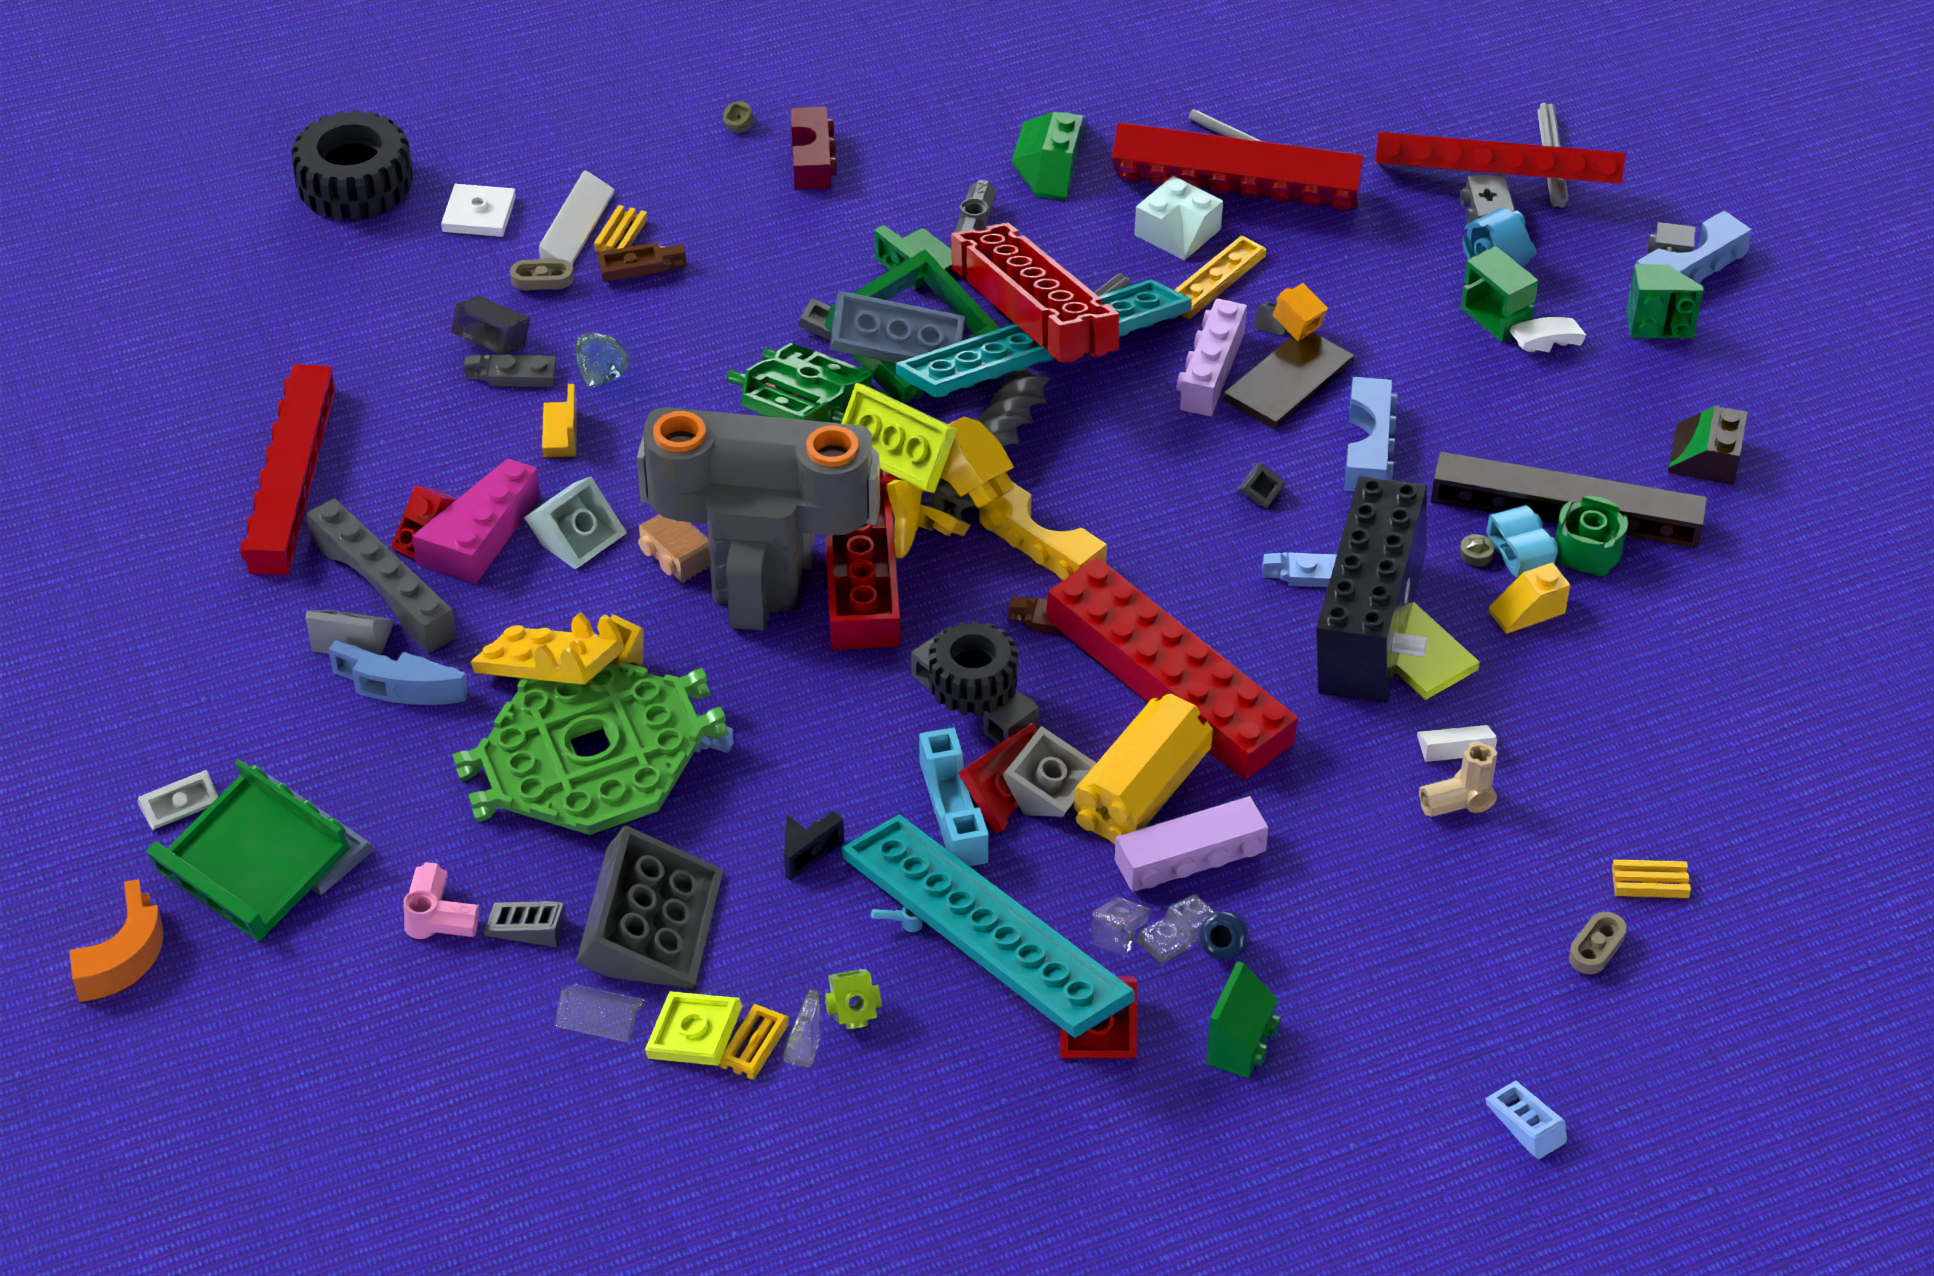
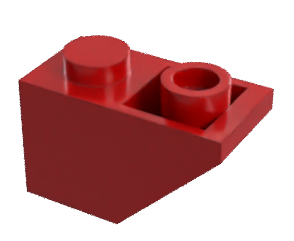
M415 485L391 548L415 559L412 536L456 501L457 498L436 488Z

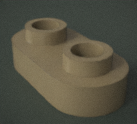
M564 259L521 260L514 263L510 268L512 285L524 291L561 290L571 285L574 280L573 266Z
M1599 912L1593 915L1571 944L1569 953L1571 966L1584 974H1596L1602 971L1624 942L1626 934L1625 921L1619 915L1612 912Z

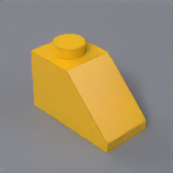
M1553 562L1523 572L1489 606V613L1506 634L1565 614L1570 584Z

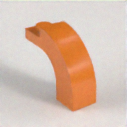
M139 879L124 882L127 919L122 929L106 942L70 950L72 979L79 1002L107 997L129 987L150 969L160 953L164 932L158 905H152L150 893H142Z

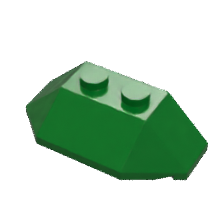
M1051 112L1023 122L1012 158V165L1021 178L1031 187L1035 197L1060 201L1067 200L1088 126V120L1083 115L1068 112Z

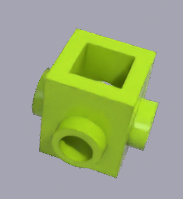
M860 969L828 975L831 993H825L828 1016L834 1015L835 1020L840 1025H846V1029L868 1026L869 1019L877 1018L876 1008L882 1007L881 995L878 984L872 985L869 971ZM857 996L856 1002L849 1005L850 999Z

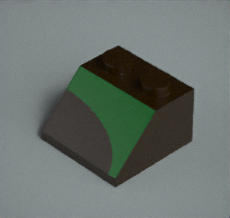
M1714 406L1678 423L1668 473L1734 485L1748 412Z

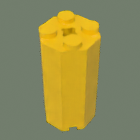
M1173 694L1164 695L1161 700H1158V697L1151 699L1075 788L1074 809L1078 813L1076 816L1077 823L1083 829L1092 831L1110 840L1114 845L1117 836L1145 828L1211 749L1213 728L1208 722L1204 725L1200 722L1198 716L1201 712L1194 704Z

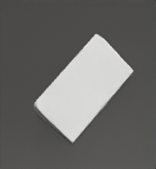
M1487 725L1417 733L1425 762L1463 758L1464 752L1468 749V744L1481 741L1486 745H1492L1494 749H1496L1497 744L1496 735Z
M204 770L139 796L137 802L153 831L207 809L218 798V795L207 770Z

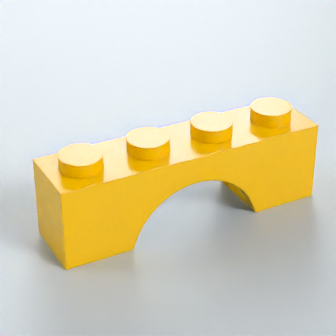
M1013 483L1015 486L1013 490L979 508V523L984 528L994 532L1006 540L1012 547L1018 548L1030 556L1036 563L1042 564L1057 574L1061 580H1065L1096 557L1106 563L1107 544L1085 529L1052 531L1036 524L1031 519L1032 494Z

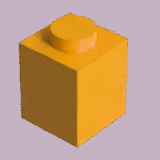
M1301 283L1293 289L1286 288L1278 295L1276 299L1277 305L1272 316L1299 341L1321 328L1328 308L1304 283Z

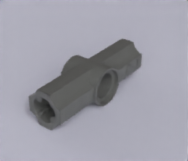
M978 180L975 184L970 185L966 200L960 204V217L955 232L975 229L977 232L986 230L985 227H987L997 192L996 188L989 181Z

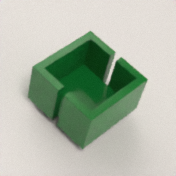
M1497 246L1467 260L1464 282L1467 285L1463 287L1460 308L1501 343L1513 338L1514 336L1510 332L1513 325L1532 320L1534 311L1532 303L1536 299L1538 280Z

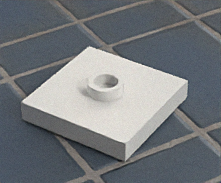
M454 184L441 222L442 232L503 237L516 198L515 189Z

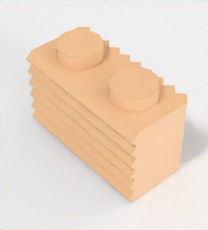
M659 514L639 525V546L648 557L653 555L667 575L673 574L681 582L685 583L686 579L690 580L692 576H696L697 573H701L710 567L709 540L707 536L704 537L703 533H700L699 529H696L694 525L692 526L691 522L676 521L664 518Z

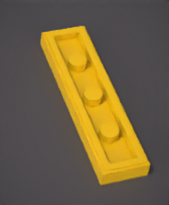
M1242 235L1174 290L1192 299L1191 311L1180 315L1188 320L1191 319L1265 258L1266 248Z

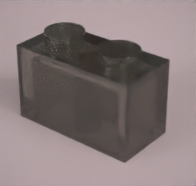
M476 296L456 303L451 333L500 355H506L525 347L530 318L486 298Z

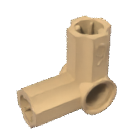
M1481 741L1468 744V749L1463 754L1462 768L1456 773L1454 778L1421 786L1419 788V797L1424 814L1433 817L1467 808L1472 813H1481L1491 808L1497 800V794L1492 787L1497 752L1494 747L1483 744Z

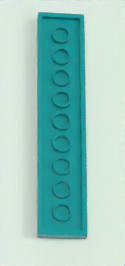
M1152 279L1099 296L1102 299V305L1108 304L1119 313V336H1125L1129 334V331L1138 328L1151 327L1154 323L1165 319H1175L1180 314L1191 311L1192 308L1191 298ZM1013 324L897 362L896 375L908 381L911 385L929 393L930 396L944 397L951 391L960 388H971L975 383L987 379H997L1002 374L1014 370H1024L1031 364L1051 361L1053 356L1018 325Z
M900 814L841 847L844 860L1072 1037H1078L1135 1001L1134 990Z

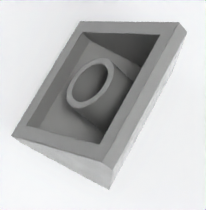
M335 610L306 611V623L311 649L314 652L329 654L328 649L337 640L381 655L394 619Z
M1041 726L1006 770L1003 777L1023 815L1063 817L1074 803L1075 788L1095 766L1096 762Z

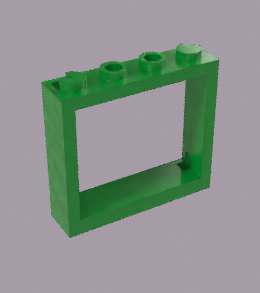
M926 249L853 293L889 300L923 279L955 314L965 316L964 324L974 333V335L967 339L1000 329ZM836 304L830 307L824 324L831 333ZM851 354L865 370L873 373V378L889 393L891 398L905 403L914 397L916 399L920 398L925 392L897 376L896 365L893 362Z

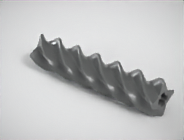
M1027 369L1011 371L1006 377L1002 388L997 391L988 408L977 421H980L999 440L1003 448L1008 445L1019 444L1017 427L1033 423L1030 407L1046 403L1043 387L1050 379L1047 376L1033 374ZM942 478L938 482L935 493L930 495L929 507L951 514L961 519V511L963 509L976 507L969 493L961 497L952 485Z

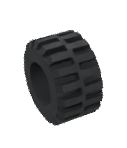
M972 621V624L957 623V627L949 626L944 629V634H937L934 638V643H931L929 648V684L931 694L935 695V700L939 704L946 703V709L950 711L959 710V714L967 715L968 712L982 715L983 711L992 713L997 711V706L1004 707L1008 703V698H1013L1015 687H1017L1018 651L1017 647L1014 646L1015 641L1012 637H1006V631L1001 628L994 629L993 624L986 623L981 625L979 621Z

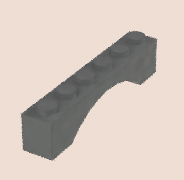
M333 498L306 513L311 542L330 560L344 562L364 576L391 607L407 634L427 654L457 638L453 609L338 500Z

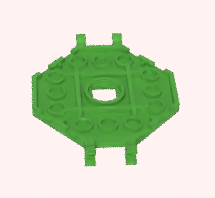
M621 662L620 665L609 663L585 685L522 678L517 685L518 692L511 702H506L494 721L495 727L488 738H483L475 749L452 754L461 782L473 778L479 769L483 767L492 789L468 794L477 823L490 818L494 814L495 809L502 808L592 835L659 811L703 737L708 735L712 738H720L729 735L724 723L726 718L721 706L710 710L705 715L697 717L688 698L689 695L695 699L710 696V691L706 685L708 681L703 668L696 669L680 678L668 674L663 678L649 674L647 668ZM603 729L610 746L604 752L593 756H577L570 740Z

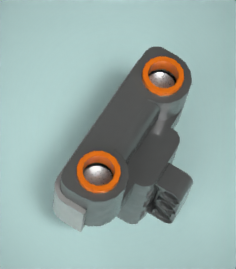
M670 407L655 409L647 417L643 431L644 436L637 455L640 502L650 503L653 510L664 518L684 522L705 523L708 525L712 599L716 604L728 605L730 628L765 632L770 612L777 613L778 610L791 612L798 607L807 569L812 568L815 554V534L844 535L856 531L863 524L876 525L880 509L879 454L872 447L871 432L863 426Z

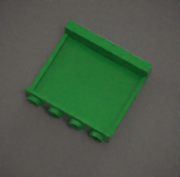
M237 759L234 763L240 776L168 848L155 841L146 850V853L156 871L259 943L350 847L344 836L346 830L339 821L333 817L326 819L320 815L319 810L306 799L302 802L299 801L286 785L281 782L277 784L271 782L265 772L258 766L253 764L249 767Z

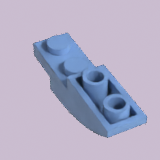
M337 640L328 649L332 672L353 680L357 694L388 702L414 705L451 704L465 702L468 698L465 673L456 668L446 667L429 661L424 657H417L403 652L399 659L395 661L387 656L377 655L363 650L356 645H349Z

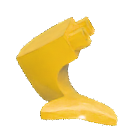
M964 416L948 424L958 430L940 478L949 482L961 497L969 493L977 509L994 499L1002 497L1015 488L1006 473L1013 468L1006 451L999 440L980 421ZM893 480L887 484V491L895 517V557L903 558L910 550L915 537L920 513L921 495L924 490L903 480Z

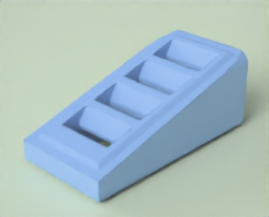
M1514 1081L1485 1098L1487 1106L1537 1159L1544 1157L1566 1143L1565 1120L1519 1082ZM1519 1099L1520 1102L1509 1108L1507 1107L1508 1104Z

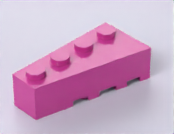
M508 458L412 536L416 565L477 584L524 520V517L540 498L537 468Z

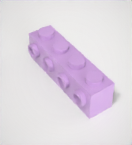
M1216 298L1212 309L1205 311L1202 323L1203 331H1197L1194 341L1195 350L1189 351L1187 355L1186 372H1180L1176 389L1181 391L1180 410L1212 416L1245 334L1247 305Z
M1249 796L1117 836L1115 862L1132 892L1144 888H1153L1160 883L1177 878H1185L1193 873L1212 867H1221L1228 862L1244 857H1253L1266 851L1268 826Z

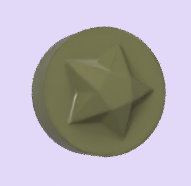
M737 101L726 107L723 113V120L730 131L742 133L751 128L755 116L747 103Z
M1468 535L1461 541L1460 558L1471 566H1485L1492 561L1495 546L1493 541L1484 535Z

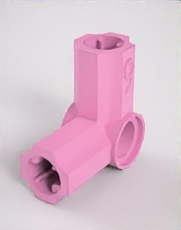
M425 862L424 865L415 869L410 891L404 898V930L410 937L416 939H426L435 933L475 936L478 927L479 905L442 901L448 874L447 871L440 868L436 863Z

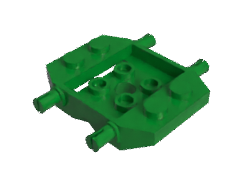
M789 343L778 351L767 347L762 353L763 361H759L746 369V374L731 369L726 376L727 382L743 388L741 406L754 410L761 416L840 424L842 423L855 384H863L874 389L872 372L794 343ZM766 383H769V384L775 385L776 388L770 387V386L765 385V384H766ZM874 389V390H876V391H878V392H880V393H882V394H885V395H887V396L890 397L889 393H885V392H882V391H880V390ZM791 393L803 396V399L791 395Z

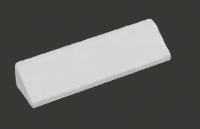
M583 171L539 245L540 259H564L573 265L614 195V188L590 172Z

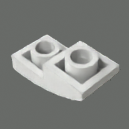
M1565 317L1533 319L1513 325L1510 329L1511 334L1518 341L1519 347L1528 352H1535L1536 350L1550 352L1554 342L1562 346L1567 344L1581 346L1586 336L1573 318Z

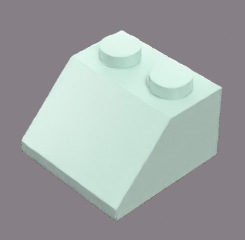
M591 476L571 484L524 517L541 545L574 569L583 565L627 533Z

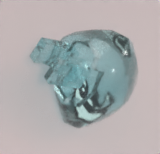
M586 333L576 339L575 353L577 363L587 387L600 386L613 381L623 375L630 367L628 353L613 337L599 333Z

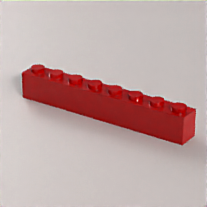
M1378 132L1375 163L1623 185L1627 154L1625 152Z
M293 364L290 377H286L284 380V400H279L278 402L279 419L278 422H273L272 425L273 442L272 445H267L266 468H261L260 491H255L253 497L254 514L248 516L247 539H242L241 559L246 560L249 574H290L336 391L332 366Z

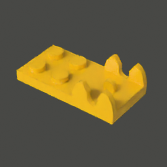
M581 612L572 619V632L552 631L549 628L530 629L523 628L520 625L511 626L505 629L503 635L497 640L485 646L483 651L471 660L474 673L585 685L624 651L625 647L618 627L609 616L603 615L600 617L597 626L598 635L594 633L589 620Z

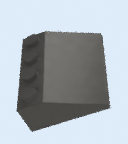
M625 825L607 847L576 963L609 978L692 989L696 984L723 869Z

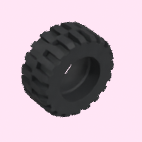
M353 110L352 113H344L342 111L336 112L331 117L328 115L323 116L319 119V122H312L305 128V131H301L292 146L291 159L298 195L314 212L317 210L320 215L327 218L333 216L335 220L344 221V218H351L352 221L361 220V217L369 216V218L376 217L379 212L384 211L386 213L394 207V204H399L412 186L413 170L408 138L396 123L394 124L391 119L385 116L380 118L377 113L369 112L365 114L360 110Z

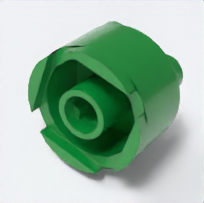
M1596 496L1582 497L1581 502L1572 504V501L1566 503L1560 511L1555 538L1558 545L1557 562L1561 566L1592 573L1595 576L1607 575L1609 570L1617 565L1622 557L1628 527L1626 515L1623 517L1619 512L1620 507L1608 499Z

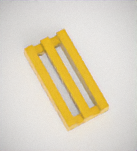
M618 205L595 240V251L601 252L631 247L648 220L647 211L641 210L639 214H636V209L629 208L628 211H625L624 206ZM632 221L633 224L631 225L630 229L628 230V232H627L626 235L624 236L626 228L628 227V225H629L630 222ZM624 236V238H623V240L621 241V243L619 244V246H618L617 248H614V247L616 246L617 242H618L619 240H621L622 237Z
M1613 859L1612 874L1615 896L1689 898L1691 888L1690 884H1688L1687 862ZM1662 883H1679V884H1662Z
M754 1004L725 1049L720 1061V1067L727 1070L730 1066L733 1068V1073L741 1075L742 1072L747 1073V1078L754 1080L788 1027V1016ZM760 1016L764 1017V1020L752 1035L740 1058H736V1054ZM775 1021L774 1026L772 1027V1029L770 1030L769 1034L767 1035V1037H766L765 1040L763 1041L762 1045H761L760 1048L758 1049V1051H757V1053L755 1054V1056L753 1057L752 1061L749 1063V1060L751 1059V1057L753 1056L754 1052L756 1051V1049H757L758 1046L760 1045L761 1041H762L763 1038L765 1037L766 1033L768 1032V1030H769L770 1027L772 1026L773 1022Z

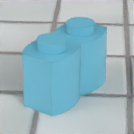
M1521 506L1489 516L1486 530L1488 538L1493 541L1496 551L1502 554L1506 566L1515 577L1518 578L1523 572L1552 562L1553 564L1555 563L1556 556L1558 555L1557 542L1542 529L1540 517L1534 514L1528 506Z

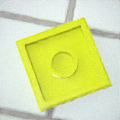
M669 991L645 1048L648 1059L719 1066L742 1009L740 998Z

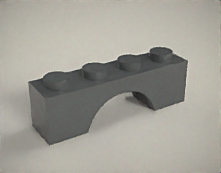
M936 636L911 652V676L929 690V648L931 643H934ZM1015 689L1013 698H1008V703L1004 707L997 706V711L992 713L984 711L983 733L995 743L1000 744L1033 722L1037 729H1039V707L1032 698L1024 696Z

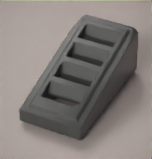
M554 901L494 903L484 935L557 947L567 919L565 903ZM501 915L507 916L505 924H498ZM515 918H520L519 924H513ZM528 920H533V924H527Z

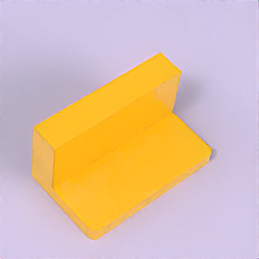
M568 384L567 402L544 403L543 457L576 456L577 402L575 384Z

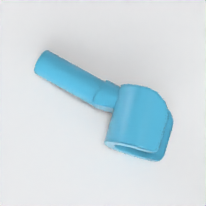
M905 906L902 910L872 909L871 918L902 921V927L906 931L916 932L922 929V919Z

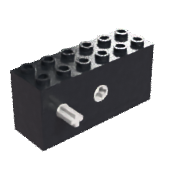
M1363 476L1358 477L1316 628L1318 693L1388 703L1399 654L1425 656L1427 637L1405 634L1427 551V485Z

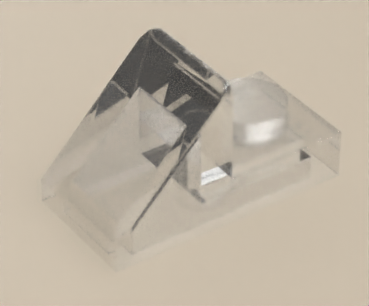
M1115 897L1094 910L1092 917L1094 944L1119 955L1128 956L1135 932L1147 923L1151 909L1120 897Z

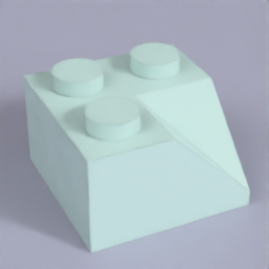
M1172 176L1136 206L1135 236L1185 261L1221 230L1223 200Z

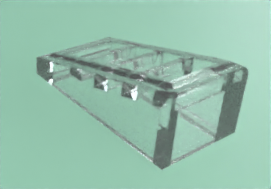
M809 990L790 1031L783 1054V1061L788 1064L805 1067L813 1065L821 1038L819 993H817V990Z

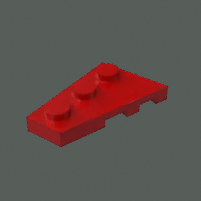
M1034 722L1023 727L958 772L994 834L1005 829L1011 812L1019 806L1003 775L1038 731Z

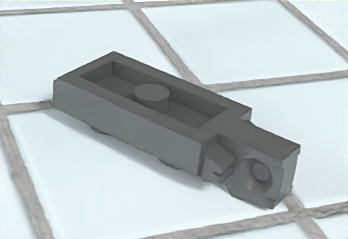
M471 355L465 357L464 370L466 379H481L489 382V386L552 387L554 385L557 363L556 356Z

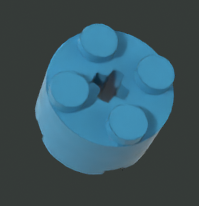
M1499 208L1468 223L1464 228L1468 229L1467 235L1462 237L1467 259L1495 246L1510 256L1521 267L1528 264L1530 259L1536 255V248L1530 241L1525 228V218L1517 210L1512 212L1505 208Z

